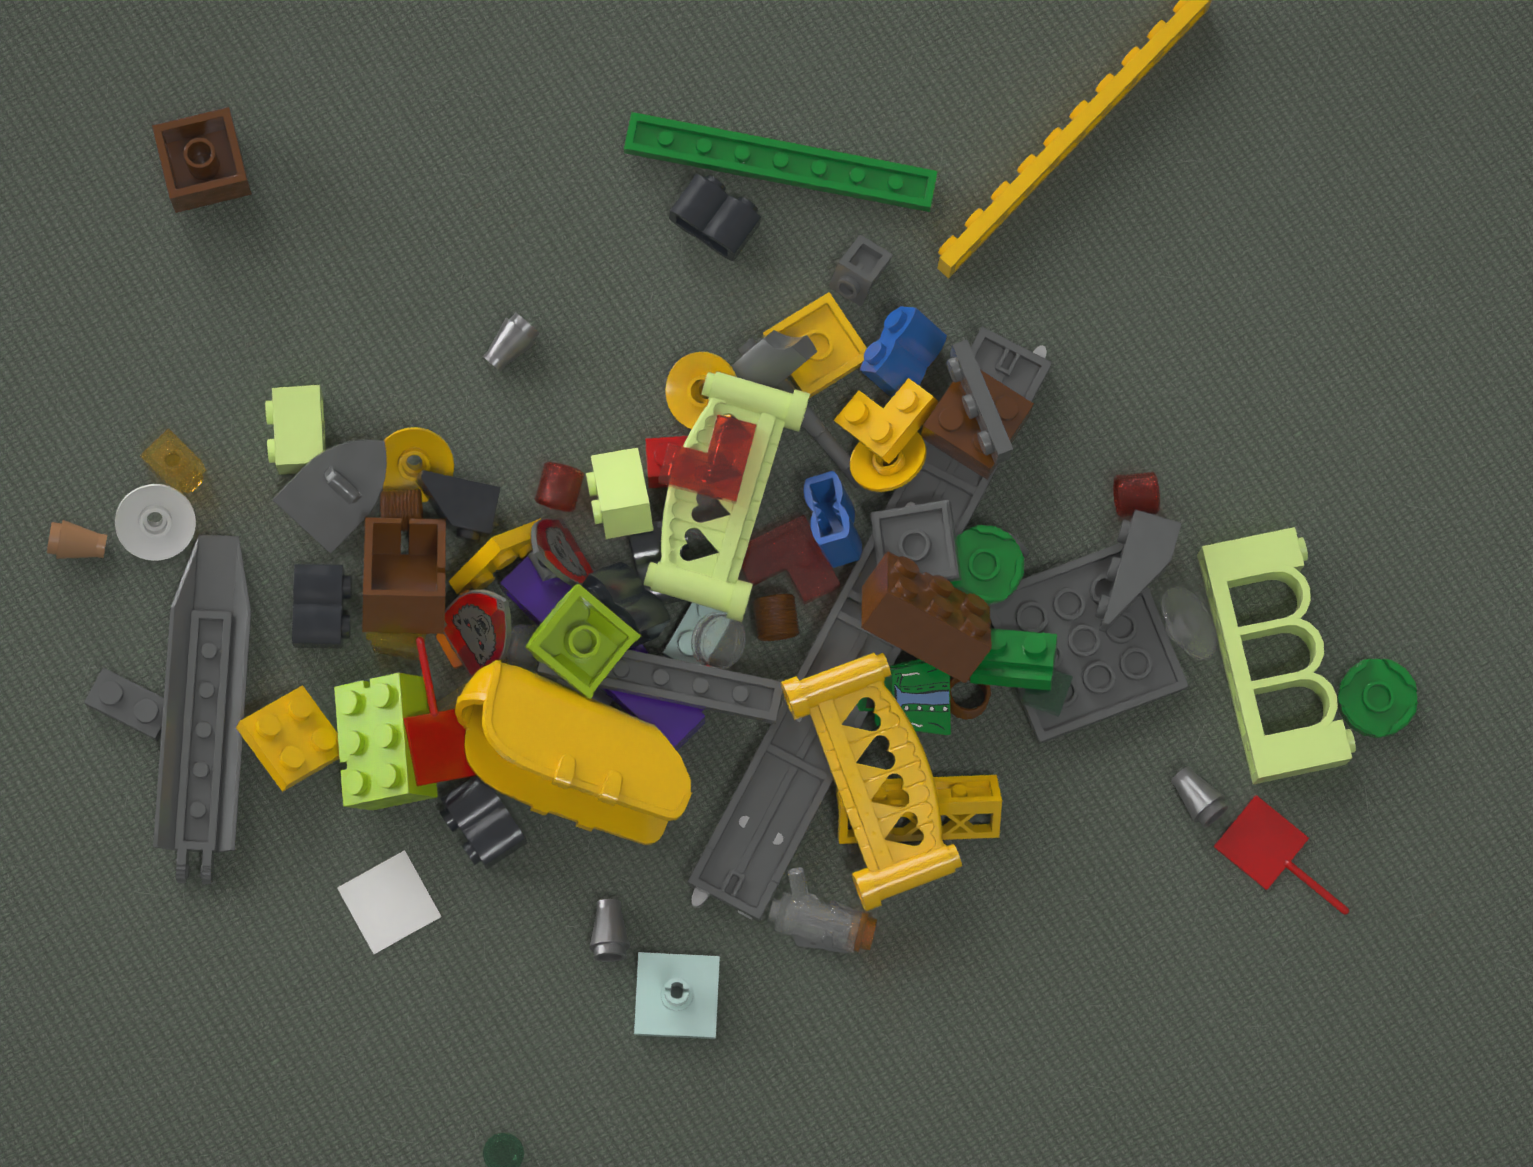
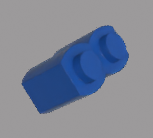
M900 306L885 319L880 339L873 342L866 349L860 371L892 398L908 378L917 385L921 383L927 367L935 360L943 348L947 335L917 308Z
M834 471L807 478L804 484V498L812 512L811 531L827 562L831 567L835 568L860 560L862 542L854 526V505L838 475Z

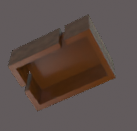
M365 517L362 632L444 634L446 519L410 518L409 554H401V518Z
M887 551L862 586V629L963 683L968 681L992 648L991 629L989 628L991 625L990 606L978 595L966 594L953 587L950 581L940 575L933 576L927 572L924 574L920 573L918 565L907 557H898Z

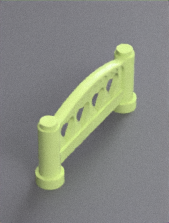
M718 371L716 374L708 372L701 395L709 397V402L690 431L676 461L663 512L661 534L662 557L658 564L650 562L644 585L651 587L650 590L726 612V618L742 622L753 584L739 580V574L783 428L797 432L800 431L810 393L795 389L792 394ZM724 415L734 416L753 439L726 447L717 445L715 435L722 430L719 424L720 419ZM713 453H721L741 477L714 485L707 484L703 479V474L710 468L708 464L709 456ZM706 490L715 496L730 515L698 523L693 520L691 514L693 509L699 506L696 500L698 493ZM690 529H698L718 553L692 561L682 559L680 550L687 544L685 540L686 532Z

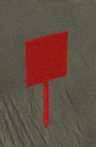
M417 637L416 644L430 713L403 718L416 785L422 786L474 776L476 774L470 768L464 750L466 730L458 722L455 709L438 712L423 637Z
M1257 795L1254 796L1213 846L1266 891L1281 872L1287 868L1342 914L1346 915L1349 913L1348 907L1291 862L1308 841L1309 837Z

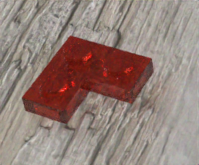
M717 415L707 453L668 443L658 484L736 504L757 424Z
M805 515L749 541L741 570L747 581L752 583L753 586L786 570L804 605L840 587V582L832 567L827 562L813 537L811 527Z

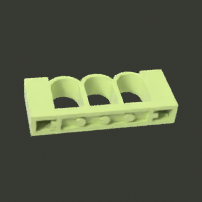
M1293 527L1202 546L1197 557L1252 783L1258 784L1346 765L1352 759L1351 753L1356 751L1354 736L1351 729L1345 730L1343 719L1333 721L1338 709L1337 695L1331 683L1323 676L1314 673L1320 666L1324 656V642L1319 631L1310 622L1301 619L1307 612L1311 601L1309 584L1305 576L1300 573L1304 567V561L1308 560L1304 538H1298L1296 529ZM1266 580H1278L1286 583L1293 590L1297 599V608L1294 614L1281 619L1238 627L1229 588ZM1280 633H1291L1299 636L1306 643L1310 651V662L1307 668L1294 673L1251 681L1242 641ZM1291 687H1306L1313 690L1319 696L1323 704L1321 722L1309 727L1264 735L1255 695Z

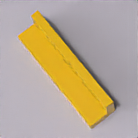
M997 775L933 777L938 795L940 814L946 815L951 819L942 826V840L999 838L1002 797ZM902 778L886 779L871 799V802L898 808L906 806L909 796L906 791L901 789L903 785ZM836 786L839 809V844L857 843L853 829L848 830V816ZM912 812L904 813L901 817H907L911 822L901 828H892L885 840L893 842L922 841L923 834L920 829L915 827L917 824L915 814ZM976 814H991L990 824L973 825L968 820Z

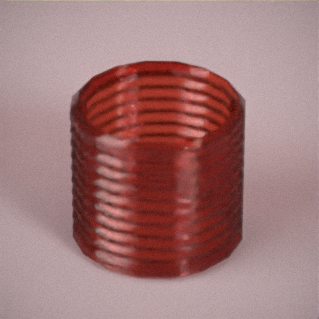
M556 462L544 463L540 481H538L540 484H538L534 500L540 505L555 510L575 511L585 474L581 470Z
M1153 471L1151 473H1131L1130 475L1120 474L1114 477V504L1119 517H1130L1135 510L1149 514H1157L1159 512V483Z

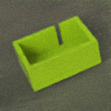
M395 673L372 678L370 682L359 681L334 687L340 763H347V769L341 770L343 807L377 810L437 798V783L422 786L416 785L403 719L430 713L423 677Z

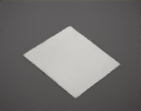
M405 850L337 887L373 954L441 917Z

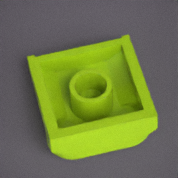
M576 584L561 598L535 630L525 648L532 653L537 661L546 664L588 699H591L600 683L628 648L641 636L580 584Z

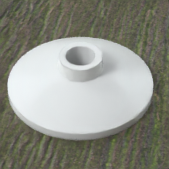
M149 484L131 491L121 501L115 515L116 534L124 548L141 559L151 561L169 559L182 552L192 540L196 527L195 513L190 501L180 491L162 484ZM158 512L162 515V519L159 522H151L147 519L148 515Z

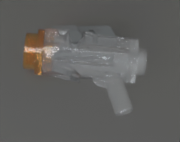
M799 867L790 869L788 877L792 894L783 892L782 899L773 898L768 921L776 923L774 931L793 936L796 945L801 947L826 949L827 951L842 953L859 952L860 948L870 951L878 919L868 917V912L851 909L834 900H831L830 903L819 901L815 895L808 893L804 869Z

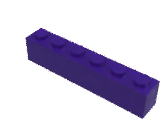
M528 556L500 582L502 592L538 627L561 598L573 588V586L565 583L560 578H550L549 580L542 581ZM642 644L629 649L648 654V651ZM601 688L627 714L655 725L676 751L705 724V715L702 713L704 709Z

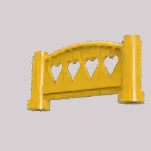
M871 653L802 680L795 676L781 682L784 697L794 720L807 715L811 716L867 868L852 873L857 894L865 911L882 906L881 900L955 873L956 868L962 867V862L955 845L946 846L942 840V823L937 790L923 746L905 712L885 686V678L891 676V671L884 653L877 655ZM864 697L873 700L875 705L873 713L880 718V726L875 731L842 725L859 700ZM882 735L887 738L889 742L887 751L892 753L895 759L894 765L890 769H881L856 763L876 736ZM891 774H898L903 780L901 789L906 791L909 796V801L904 807L898 808L871 802V799ZM906 812H912L917 818L915 827L920 829L923 834L922 842L919 845L911 846L885 840L897 821Z

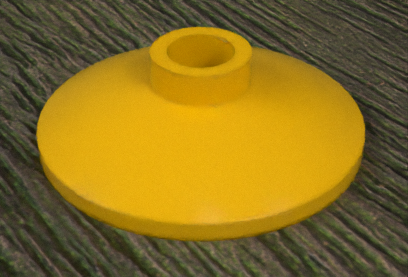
M710 352L688 354L675 363L667 377L665 393L668 407L673 416L690 429L693 428L709 402L707 396L701 395L707 373L716 374L718 371L737 377L730 364L716 354ZM724 415L719 421L720 427L724 425L732 417V415Z
M418 427L404 428L392 433L384 440L387 462L385 481L382 488L384 491L420 489L416 480L418 473L422 470L453 477L454 458L452 451L446 441L433 431ZM412 455H417L422 461L418 465H411L407 462V459ZM421 490L422 502H427L428 499Z
M916 432L890 464L859 442L851 454V474L861 487L870 491L885 492L902 487L910 482L922 469L927 454L925 442L922 436Z

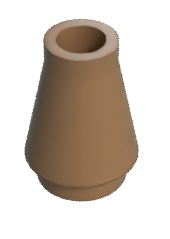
M62 520V523L52 522L47 554L57 555L56 559L104 558L107 535L99 534L65 520Z

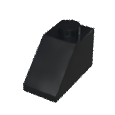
M424 470L418 473L416 480L418 486L439 518L446 519V528L457 531L456 538L479 542L480 536L487 537L491 534L501 487Z

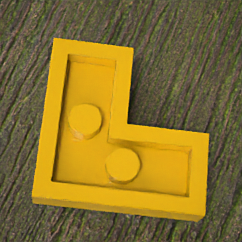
M908 378L884 408L858 390L834 421L881 459L890 464L929 418L939 401Z
M538 520L492 537L448 581L455 592L459 594L471 588L482 590L495 580L493 573L496 570L508 566L519 556L524 560L533 551L531 528Z

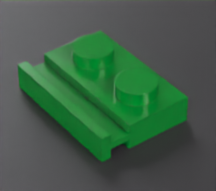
M990 628L992 648L970 676V683L1051 690L1057 651V634Z

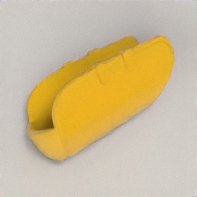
M498 660L479 669L468 681L461 695L457 698L455 713L458 722L466 730L464 750L470 768L485 784L531 806L530 811L544 816L551 813L576 822V827L588 831L597 829L642 845H652L661 838L668 821L680 818L687 807L692 793L691 779L685 764L669 740L653 724L593 698L588 699L583 694L518 666L501 663Z

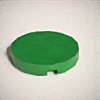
M978 525L964 531L962 534L960 533L956 537L962 580L951 582L953 587L966 594L978 595L988 606L1005 601L1017 590L1024 574V557L1016 540L1008 532L996 526Z
M1384 658L1362 660L1347 671L1339 684L1337 703L1340 715L1350 728L1363 736L1374 738L1392 736L1405 728L1416 713L1418 704L1417 687L1406 668L1393 660Z

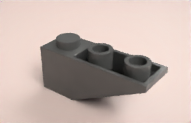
M1139 510L1134 511L1130 521L1123 519L1117 542L1124 544L1120 558L1112 557L1106 577L1107 580L1113 581L1109 596L1101 595L1095 617L1102 619L1099 631L1105 632L1167 569L1173 556L1182 523Z

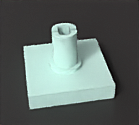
M638 952L634 1035L716 1039L720 956Z

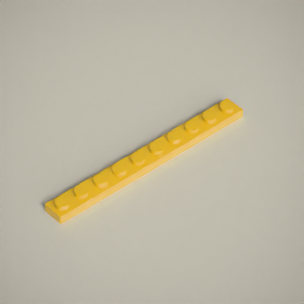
M1179 0L1173 8V12L1176 14L1167 23L1160 20L1147 35L1148 43L1141 50L1137 46L1134 47L1121 62L1124 67L1117 75L1114 76L1109 73L1096 87L1095 91L1098 94L1089 103L1083 100L1069 116L1072 121L1063 130L1057 127L1049 134L1043 143L1046 148L1037 157L1031 154L1022 162L1017 169L1020 175L1011 184L1004 181L991 196L992 204L985 211L978 208L964 224L967 229L957 239L952 235L938 251L941 256L939 257L937 269L949 279L1208 11L1212 0Z

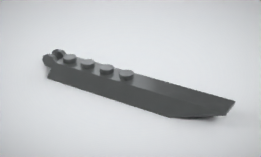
M198 535L170 609L153 847L177 851V883H186L189 877V852H203L200 878L202 879V884H211L214 874V853L235 851L243 737L236 729V726L240 720L244 719L251 627V606L239 536Z

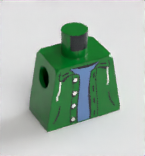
M920 659L890 665L891 676L885 678V686L905 712L914 730L930 734L951 735L950 675ZM868 697L860 699L857 703L860 711H874V702ZM875 714V723L877 726H880V718Z

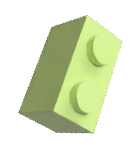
M320 385L272 388V400L265 403L267 425L274 424V439L267 440L269 463H276L280 475L296 474L311 459L326 450L323 393Z
M638 448L592 455L593 472L586 473L590 497L598 496V500L591 501L595 524L603 523L606 539L653 531L650 503Z

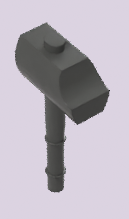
M773 330L760 342L757 343L751 338L739 348L738 351L742 354V357L731 367L738 378L793 394L795 388L787 377L817 353V350L807 335L790 337ZM808 404L801 426L813 437V440L818 442L839 467L841 473H844L855 488H860L861 486L855 481L850 471L851 457L827 430L828 427L824 426L815 411Z

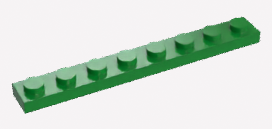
M631 112L624 145L625 154L930 212L938 172L931 169Z

